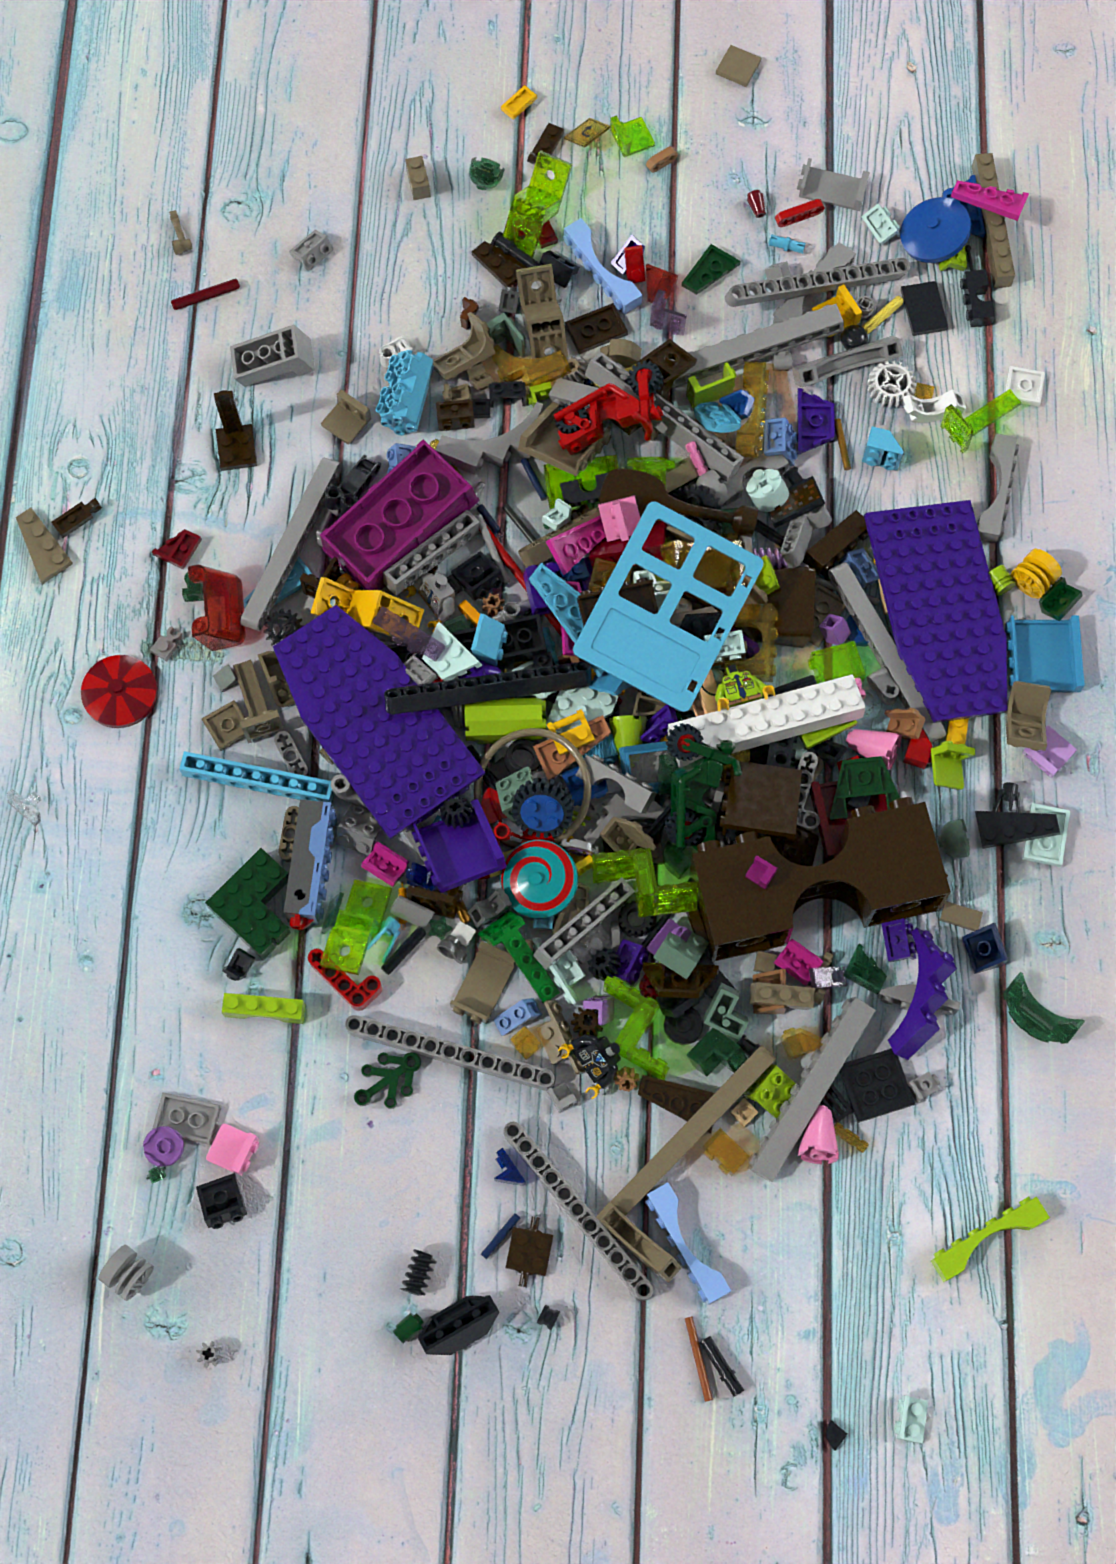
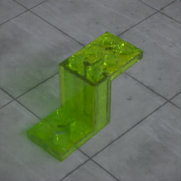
M543 151L538 153L529 186L514 195L503 236L513 240L518 248L532 258L537 248L543 224L559 212L573 166L572 163ZM548 170L553 171L554 179H550L547 176ZM519 230L525 233V239L518 236Z
M638 848L628 851L620 850L592 855L593 884L618 881L621 877L624 880L632 879L638 917L697 911V882L657 886L650 848Z
M607 976L604 981L603 991L634 1009L615 1040V1043L620 1047L618 1054L658 1079L665 1080L670 1069L667 1066L668 1063L661 1058L654 1059L650 1056L651 1053L642 1047L638 1049L658 1015L660 1007L657 1005L658 1002L651 997H643L640 995L641 992L632 986L630 988L626 987L619 978Z

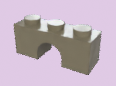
M755 982L750 984L749 1004L763 1006L780 1005L788 1006L791 1009L809 1010L814 1006L815 988Z

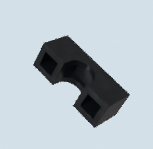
M986 269L965 271L963 278L960 279V288L964 290L963 304L967 306L966 320L970 322V327L991 326L995 318L992 301H982L977 297V295L986 294L989 286Z
M608 472L595 475L597 484L593 491H588L584 488L582 479L560 483L564 502L568 505L570 504L571 507L582 505L581 502L588 500V504L598 502L602 484Z

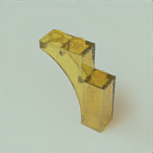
M498 344L494 346L496 354L492 355V359L498 365L499 370H497L499 378L506 382H515L522 378L525 386L531 387L552 382L572 372L567 357L561 350L542 358L523 359L508 354Z

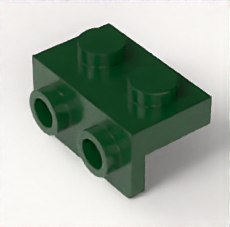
M1061 576L1046 594L1040 598L1041 612L1060 621L1083 596L1082 591L1067 585L1066 579Z

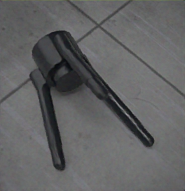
M1012 782L1004 783L1003 789L998 791V797L992 811L997 812L1003 797L1005 801L1009 802V811H1012L1013 801H1015L1016 812L1021 813L1018 784Z

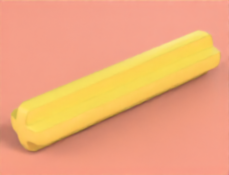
M896 296L862 325L867 334L872 332L903 305L904 300L900 296Z

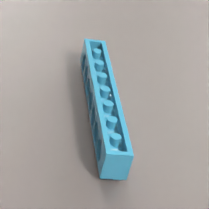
M185 751L179 768L184 777L297 800L331 802L332 804L335 795L331 788V781Z

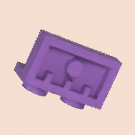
M668 919L646 949L654 956L669 932L679 936L685 942L692 932L688 928L679 926L672 919Z

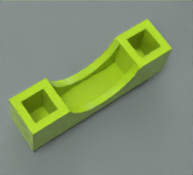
M224 993L222 1014L228 1018L263 1017L285 1023L303 1024L306 1004L304 1000Z

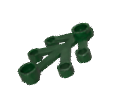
M385 1052L378 1055L379 1064L387 1065L392 1063L400 1065L395 1070L376 1068L369 1064L364 1065L361 1069L363 1076L371 1077L373 1075L384 1078L367 1090H358L354 1095L356 1104L359 1106L368 1105L373 1095L389 1085L388 1096L384 1103L388 1109H394L397 1105L395 1097L398 1079L405 1072V1083L401 1087V1093L404 1097H410L413 1094L412 1081L414 1072L418 1071L421 1067V1058L416 1053L410 1052L403 1057L388 1055ZM387 1056V1061L381 1062L380 1058ZM414 1060L415 1065L409 1066L408 1061ZM371 1068V1072L365 1074L364 1069ZM409 1087L411 1089L410 1093L405 1094L403 1092L404 1088ZM362 1095L366 1096V1101L364 1102L359 1101V1097ZM389 1099L394 1100V1104L392 1106L387 1105V1101Z

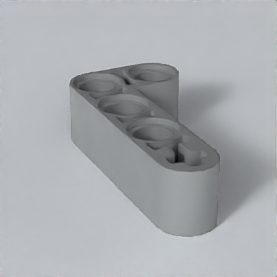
M825 504L790 521L780 550L789 568H795L803 562L813 530L826 527L831 523L832 518Z
M806 752L802 755L797 770H802L801 776L806 777L808 783L800 785L802 801L798 805L796 826L812 832L818 827L820 819L816 813L805 810L804 805L817 767L818 758L815 753ZM807 758L811 759L808 770H804ZM812 818L815 821V825L808 826L805 823V819Z

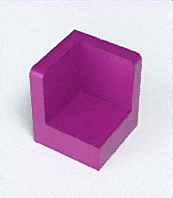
M756 856L745 877L766 889L776 874L777 868Z

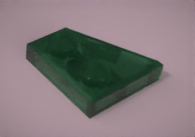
M859 943L842 976L878 995L887 976L882 969L877 967L872 957L869 958L862 950L864 947Z

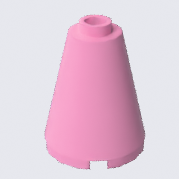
M854 729L848 733L846 742L849 748L866 758L881 756L887 770H889L897 758V747L900 748L902 735L892 732Z
M819 1105L805 1128L798 1150V1156L801 1155L803 1161L822 1164V1160H828V1164H831L839 1159L832 1112L827 1106Z

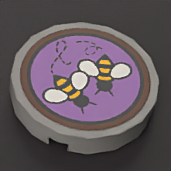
M563 839L560 844L568 853L586 857L590 854L592 858H595L599 853L597 846L592 848L591 843L582 840L570 839L567 842V839Z

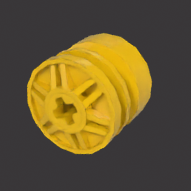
M1036 548L1032 549L1024 557L1023 562L1019 563L1011 572V577L1016 582V586L1026 595L1036 599L1041 598L1049 590L1050 585H1053L1062 575L1059 563L1047 552Z

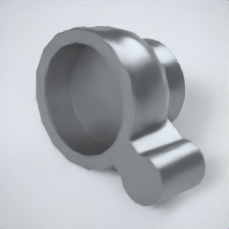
M448 935L437 945V949L442 955L454 959L459 964H462L467 956L465 952L459 949L461 942L452 935Z

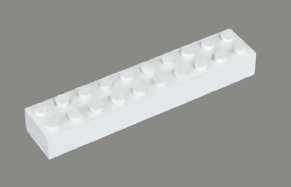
M852 674L776 696H770L767 700L763 698L730 707L729 710L726 708L721 711L668 724V735H670V729H675L673 726H680L681 723L686 725L687 723L699 730L704 739L702 742L718 749L716 745L720 744V741H732V744L736 745L735 750L732 752L735 753L863 718L866 707ZM698 754L699 756L697 758L692 757L693 760L691 761L688 759L687 761H682L681 759L678 760L677 758L676 760L680 768L702 758L703 756Z

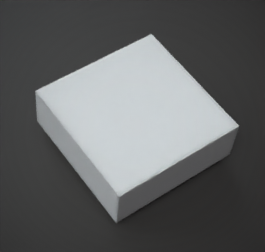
M459 921L451 935L456 937L463 947L467 948L477 931Z

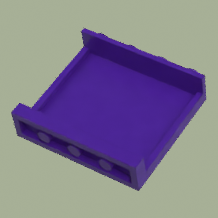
M478 799L471 801L473 818H470L469 824L464 823L463 828L461 826H457L456 829L452 826L447 827L442 820L420 829L417 828L416 823H413L415 831L411 832L415 843H420L418 850L422 858L426 857V861H424L425 867L428 872L432 871L431 881L434 887L438 886L440 893L507 868L504 855Z

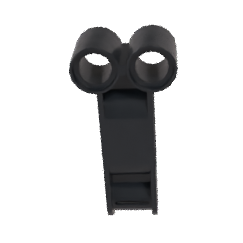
M364 454L339 486H329L326 488V508L330 510L341 509L342 515L346 513L358 501L359 497L376 477L381 468V462H375Z

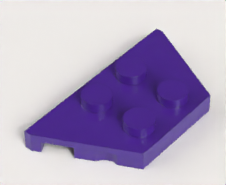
M802 388L797 390V454H802L834 440L835 437L834 403L822 400L815 394L812 396L805 393Z

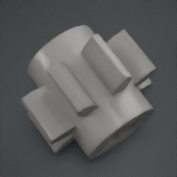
M211 1341L210 1346L202 1343L203 1348L196 1350L200 1354L197 1362L205 1361L204 1367L206 1368L209 1366V1363L217 1366L216 1360L223 1358L218 1353L222 1348H214L215 1342ZM211 1349V1352L214 1353V1356L209 1357L208 1359V1357L205 1356V1353L209 1352Z

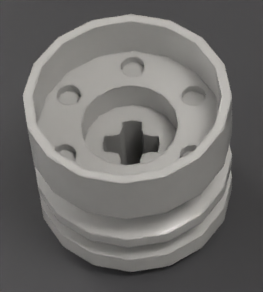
M126 1244L121 1246L110 1257L101 1270L98 1280L109 1288L118 1283L115 1293L118 1295L122 1294L121 1298L128 1301L144 1287L154 1266L149 1262L146 1263L143 1257L134 1263L137 1253Z

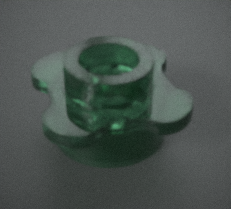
M160 1166L150 1169L146 1179H150L151 1183L164 1179L166 1177V1167L160 1168Z

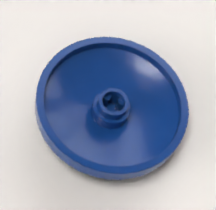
M946 197L931 198L916 205L906 215L901 225L900 239L905 251L913 259L924 263L941 262L956 255L966 245L972 230L971 219L967 209L960 202Z

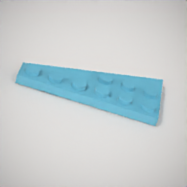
M540 563L529 580L572 641L576 643L583 629L577 603V597L581 594ZM591 664L594 672L600 677L604 671Z

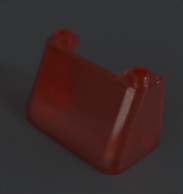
M203 565L189 566V579L196 584L203 583L205 616L196 618L193 621L192 637L211 651L242 644L246 637L245 626L241 625V616L244 612L241 579L235 574Z

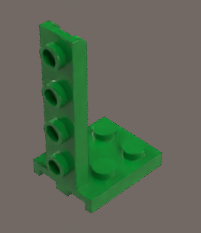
M508 911L480 931L478 935L483 941L493 947L502 942L544 1004L545 1001L551 1000L560 992L543 966L533 956V951L518 930L526 923L522 917Z

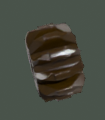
M579 1007V1014L573 1013L575 1020H571V1025L575 1026L573 1032L580 1031L579 1037L583 1036L584 1033L588 1035L592 1033V1035L598 1036L596 1030L602 1032L603 1028L598 1025V1013L595 1014L597 1009H592V1011L585 1009L586 1011H583ZM584 1019H588V1021L591 1019V1025L587 1026L586 1024L585 1026Z

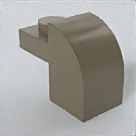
M626 339L610 340V345L600 348V352L625 368L637 364L641 359L642 348Z

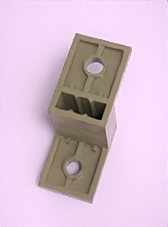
M546 264L517 269L516 275L522 319L529 336L533 371L539 372L562 368L561 363L566 362L568 351L563 314L556 300L552 265ZM539 281L541 286L538 289H533L531 287L533 282ZM552 347L554 352L551 355H546L544 353L546 348Z

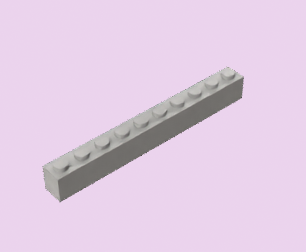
M837 304L826 305L822 309L809 311L804 315L791 317L780 323H773L771 326L763 329L758 328L751 333L741 334L736 338L723 340L712 346H705L695 352H688L697 359L695 366L674 380L672 389L687 384L688 378L695 375L696 379L699 380L723 372L724 363L728 362L731 368H735L844 331V322Z
M602 352L590 360L585 373L587 378L599 387L612 383L640 401L639 396L633 392L628 383L629 380L627 378L630 376L628 371ZM659 394L654 395L655 407L659 405L664 416L661 417L662 421L652 420V426L684 450H686L685 445L694 441L698 447L696 449L700 451L703 457L704 465L715 470L726 481L730 480L738 472L744 457Z
M857 997L846 999L841 1007L843 1011L840 1016L837 1015L832 1021L831 1026L833 1027L831 1031L823 1036L821 1040L823 1044L819 1050H815L812 1054L811 1064L803 1069L800 1075L802 1079L799 1084L796 1083L791 1089V1097L782 1104L779 1117L774 1118L769 1126L771 1130L767 1136L764 1135L759 1142V1150L757 1153L754 1152L748 1161L750 1163L748 1169L766 1181L773 1182L876 1011Z

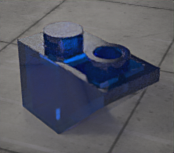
M412 862L411 868H407L406 872L407 884L413 887L421 886L430 891L435 890L430 878L433 875L432 871L428 872L425 866Z

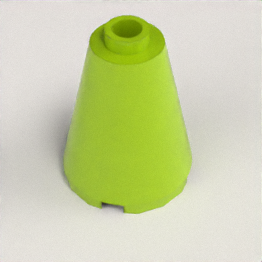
M633 715L609 718L620 764L619 748L643 744L641 736L646 730L647 717L639 716V719H636ZM640 754L629 755L630 768L635 767V764L639 763Z

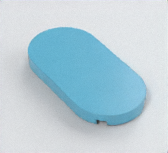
M705 402L694 407L695 418L708 431L726 433L741 428L740 417L724 403L722 406H718L716 402Z

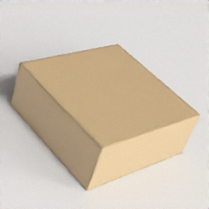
M745 1098L730 1112L743 1127L759 1113Z

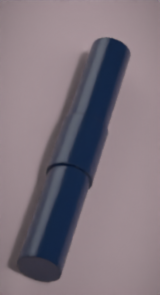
M523 458L521 463L541 501L546 500L548 496L528 459Z
M516 1213L512 1215L482 1251L481 1255L486 1260L521 1219Z

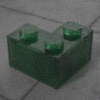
M712 1028L686 1054L693 1067L706 1077L720 1063L735 1073L747 1060L742 1048L715 1028Z

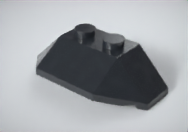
M490 1295L485 1297L466 1296L431 1316L424 1326L422 1333L417 1338L427 1355H452L487 1335L499 1314V1310Z

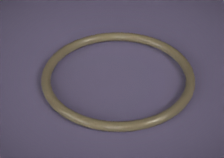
M526 728L511 732L495 742L485 753L479 764L484 771L493 755L502 746L514 739L525 736H542L560 743L573 755L580 767L584 783L582 805L571 826L561 835L554 838L555 843L559 845L563 839H568L582 824L589 809L592 787L588 766L578 749L565 737L553 731L540 728ZM483 776L474 782V800L478 799L480 805L482 802L481 785ZM490 824V827L494 833L495 827L493 826V824ZM511 839L500 841L513 849L521 845L520 842Z

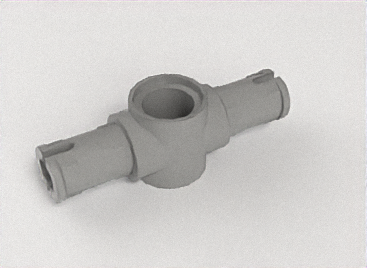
M529 598L521 603H506L503 610L492 618L498 622H503L524 616L526 612L531 610Z

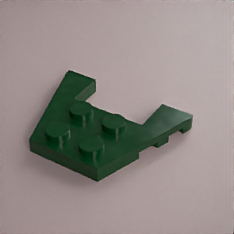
M881 756L842 760L830 812V820L848 818L846 798L886 794L888 810H890V802L900 799Z

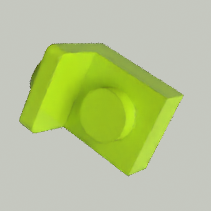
M550 382L529 387V394H527L529 405L534 407L537 400L549 398V393L552 389Z

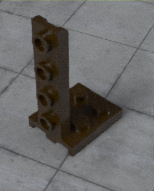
M222 390L214 393L215 403L223 428L216 429L221 471L257 466L252 424L242 425L233 391Z
M463 885L450 889L449 895L440 893L439 890H426L421 886H408L407 898L434 911V915L455 919L457 903L461 902L463 898Z

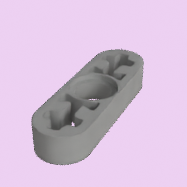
M287 731L278 732L274 737V742L289 772L297 774L295 765L298 764L300 770L303 771V775L309 776L308 768L291 735ZM281 737L286 739L288 748L285 749L283 743L280 742ZM295 752L297 757L295 760L289 761L286 759L287 754Z

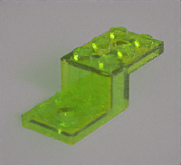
M354 879L345 910L337 909L320 962L322 967L359 975L368 944L380 932L392 893L391 887ZM371 898L373 900L372 904L364 907L363 901ZM343 947H350L348 955L342 956L340 954Z

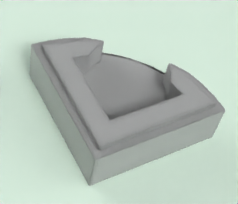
M611 921L612 946L619 947L618 921Z

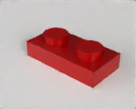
M642 245L624 248L627 281L633 283L646 281Z

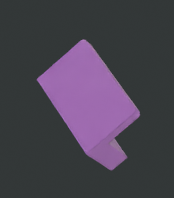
M595 995L583 1000V1009H598V1025L609 1023L614 1020V996Z

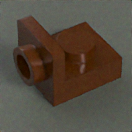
M464 297L462 299L464 310L460 314L461 327L467 330L471 326L467 313L472 312L475 314L479 310V306L474 300Z

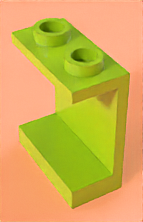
M728 362L724 363L723 376L718 381L700 387L695 375L688 378L686 396L693 410L695 406L697 407L701 403L715 402L733 393L737 376L734 368H731Z

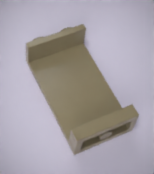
M481 940L478 946L479 951L454 1001L451 1000L450 1006L453 1008L452 1011L458 1015L463 1016L466 1014L471 1017L470 1020L477 1024L482 1022L487 1024L516 963L509 953Z

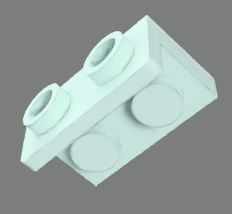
M878 203L861 217L878 242L883 245L893 236H900L898 231L900 226L895 220L891 221L889 218L891 213L886 206L882 208Z
M742 630L729 632L714 663L722 662L723 658H730V660L741 659V656L746 653ZM723 633L715 634L714 637L720 640ZM711 635L703 636L704 641L707 642Z
M906 1395L902 1396V1400H898L897 1412H900L899 1421H895L894 1433L897 1434L896 1439L923 1444L928 1407L927 1400L912 1398Z

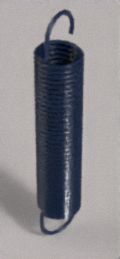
M480 504L477 507V511L482 514L483 519L493 533L498 535V533H501L500 527L485 506Z

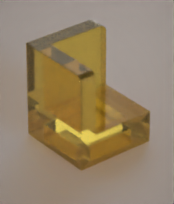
M525 1026L510 1039L511 1045L526 1060L541 1047V1043Z

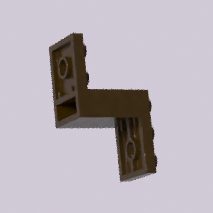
M668 339L638 362L642 365L643 361H647V363L651 361L657 365L664 380H662L663 386L660 385V391L657 389L655 391L667 400L674 380L695 366L697 359L671 339ZM609 419L629 436L642 427L641 423H637L623 428L616 420Z

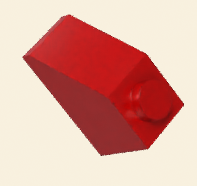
M923 729L919 739H909L903 763L925 769L927 763L931 764L932 762L931 748L933 746Z

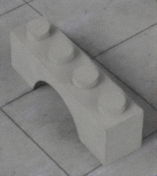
M763 452L762 455L752 457L746 464L740 466L738 472L730 480L726 481L720 476L718 481L720 484H725L729 500L724 504L727 506L742 497V483L748 477L753 476L756 470L773 469L777 470L780 475L786 472L789 462L784 455L765 456Z
M596 754L593 756L586 755L584 760L590 773L591 785L597 786L608 779L617 781L624 790V804L640 813L646 814L657 794L652 791V786L645 782L642 784L636 782L637 778L629 773L622 774L619 772V767L611 763L608 766L603 763L604 759ZM579 768L575 776L583 780L582 773Z

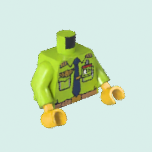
M730 665L726 668L728 676L723 677L722 683L717 687L715 700L718 705V711H721V708L729 710L730 707L762 699V694L765 700L769 699L768 695L770 694L776 695L772 685L764 684L757 677L751 675L749 671L739 673L736 665Z

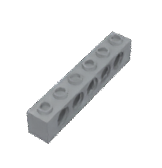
M466 510L384 571L383 584L397 596L418 578L479 534L480 521Z
M621 877L543 943L533 956L547 970L628 901L635 891Z

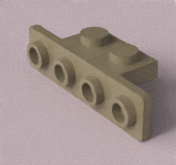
M556 1000L545 1001L544 1004L551 1021L536 1030L551 1064L556 1065L569 1058L576 1074L586 1073L582 1064L574 1055V1049L571 1050L567 1058H561L567 1051L565 1049L558 1051L559 1047L562 1044L570 1045L571 1041L575 1039L571 1035L568 1022L562 1015L560 1004Z

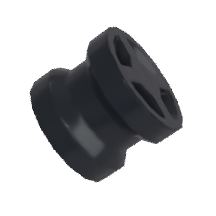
M545 1304L537 1324H544L549 1330H552L560 1311H553Z

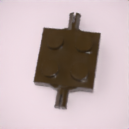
M532 1216L530 1228L513 1227L505 1269L515 1270L521 1274L518 1286L522 1287L523 1284L525 1288H527L530 1275L546 1276L553 1235L542 1233L538 1230L540 1218L537 1217L535 1222V1216Z

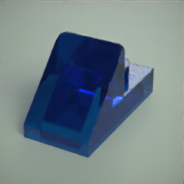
M503 1148L498 1150L495 1160L501 1169L506 1168V1170L496 1176L494 1181L519 1186L525 1185L526 1181Z

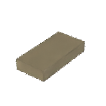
M945 901L939 921L976 931L979 929L983 912Z

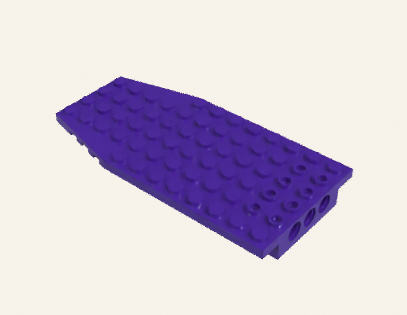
M971 500L865 513L864 518L897 652L900 659L904 661L906 671L911 675L917 692H920L933 723L1005 713L1007 711V640Z
M337 605L273 646L302 721L341 774L349 781L350 786L390 840L404 830L407 833L413 829V823H416L417 826L439 811L444 801H449L450 797L455 799L457 796L462 795L469 790L470 784L485 775V771L437 708L400 714H389L386 712L384 692L386 690L417 684L406 673V666L394 651Z

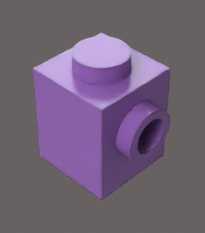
M829 614L819 626L825 641L834 645L841 646L851 634L844 617Z

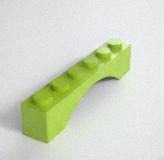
M1028 1196L1019 1202L1020 1207L1014 1210L1013 1207H1010L1002 1212V1218L997 1220L994 1217L985 1222L987 1227L979 1230L977 1227L967 1233L969 1238L964 1241L959 1238L952 1242L951 1249L945 1251L942 1248L934 1253L935 1258L931 1260V1263L942 1281L946 1282L964 1271L971 1253L987 1236L1007 1229L1031 1230L1048 1220L1050 1217L1037 1196L1033 1199Z

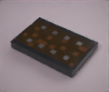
M813 476L789 487L787 501L781 507L778 505L774 507V511L768 512L775 528L825 504Z

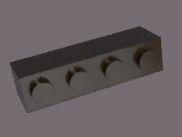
M855 510L808 549L803 562L809 567L815 568L817 575L831 569L836 560L839 562L848 550L852 551L860 540L864 541L869 536L864 516Z

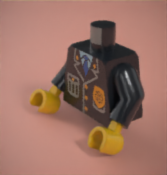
M585 1034L571 1041L570 1045L562 1044L559 1047L558 1051L561 1049L567 1051V1053L561 1056L563 1059L567 1058L571 1050L574 1049V1055L582 1064L594 1083H598L586 1090V1093L590 1089L595 1091V1095L591 1099L596 1098L600 1093V1089H604L616 1078L618 1071L617 1063L621 1060L618 1054L620 1047L615 1042L610 1043L607 1037L598 1038L594 1035Z

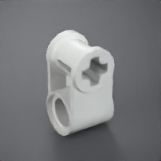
M400 336L380 348V363L383 367L388 368L389 359L392 355H397L406 350H411L412 354H414L415 351L408 345L405 336Z

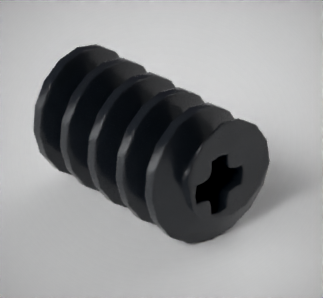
M414 1249L413 1252L418 1256L411 1257L415 1264L408 1265L412 1272L405 1273L409 1280L402 1281L406 1288H400V1290L417 1296H425L426 1293L421 1288H428L424 1280H431L427 1272H433L434 1269L429 1265L436 1264L437 1261L432 1258V1255Z

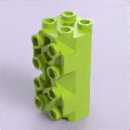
M512 698L465 704L466 741H474L477 744H494L505 735L526 728L546 729L545 700L539 698ZM525 736L514 739L512 741H516L519 739H528L530 741H534L536 739H543V737Z

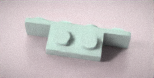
M537 937L532 939L534 942L533 948L536 951L543 942ZM569 950L547 970L552 971L555 976L553 978L554 982L559 988L562 987L564 990L566 1001L569 1004L578 1006L581 1002L571 987L587 975L571 950Z

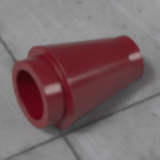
M760 190L749 192L747 194V202L756 218L765 216L763 193Z

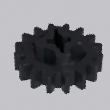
M280 609L279 613L274 611L272 613L273 616L269 615L267 617L269 622H265L264 626L268 628L263 632L269 635L266 640L271 639V646H273L304 625H300L302 618L297 619V613L292 615L290 609L286 613L284 609ZM287 625L285 632L281 634L283 626Z

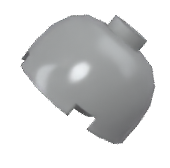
M711 469L699 476L696 481V487L698 488L701 484L703 485V490L709 487L710 494L716 492L715 499L721 498L718 505H723L729 500L725 484H720L718 478H720L719 474Z

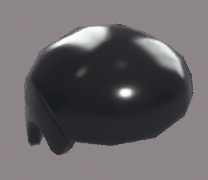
M860 325L847 326L840 334L841 344L846 350L867 344L868 334Z

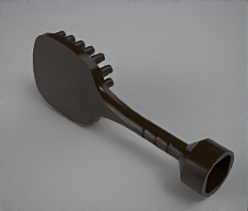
M616 468L608 472L602 484L599 504L635 495L640 518L650 502H658L680 515L729 523L737 535L752 537L755 530L758 508L742 505L732 513L689 504L669 495L664 483L660 479L643 471Z

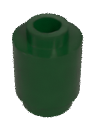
M410 1313L396 1325V1329L393 1332L404 1344L406 1341L412 1340L423 1330L422 1324L424 1321L417 1313L415 1315Z

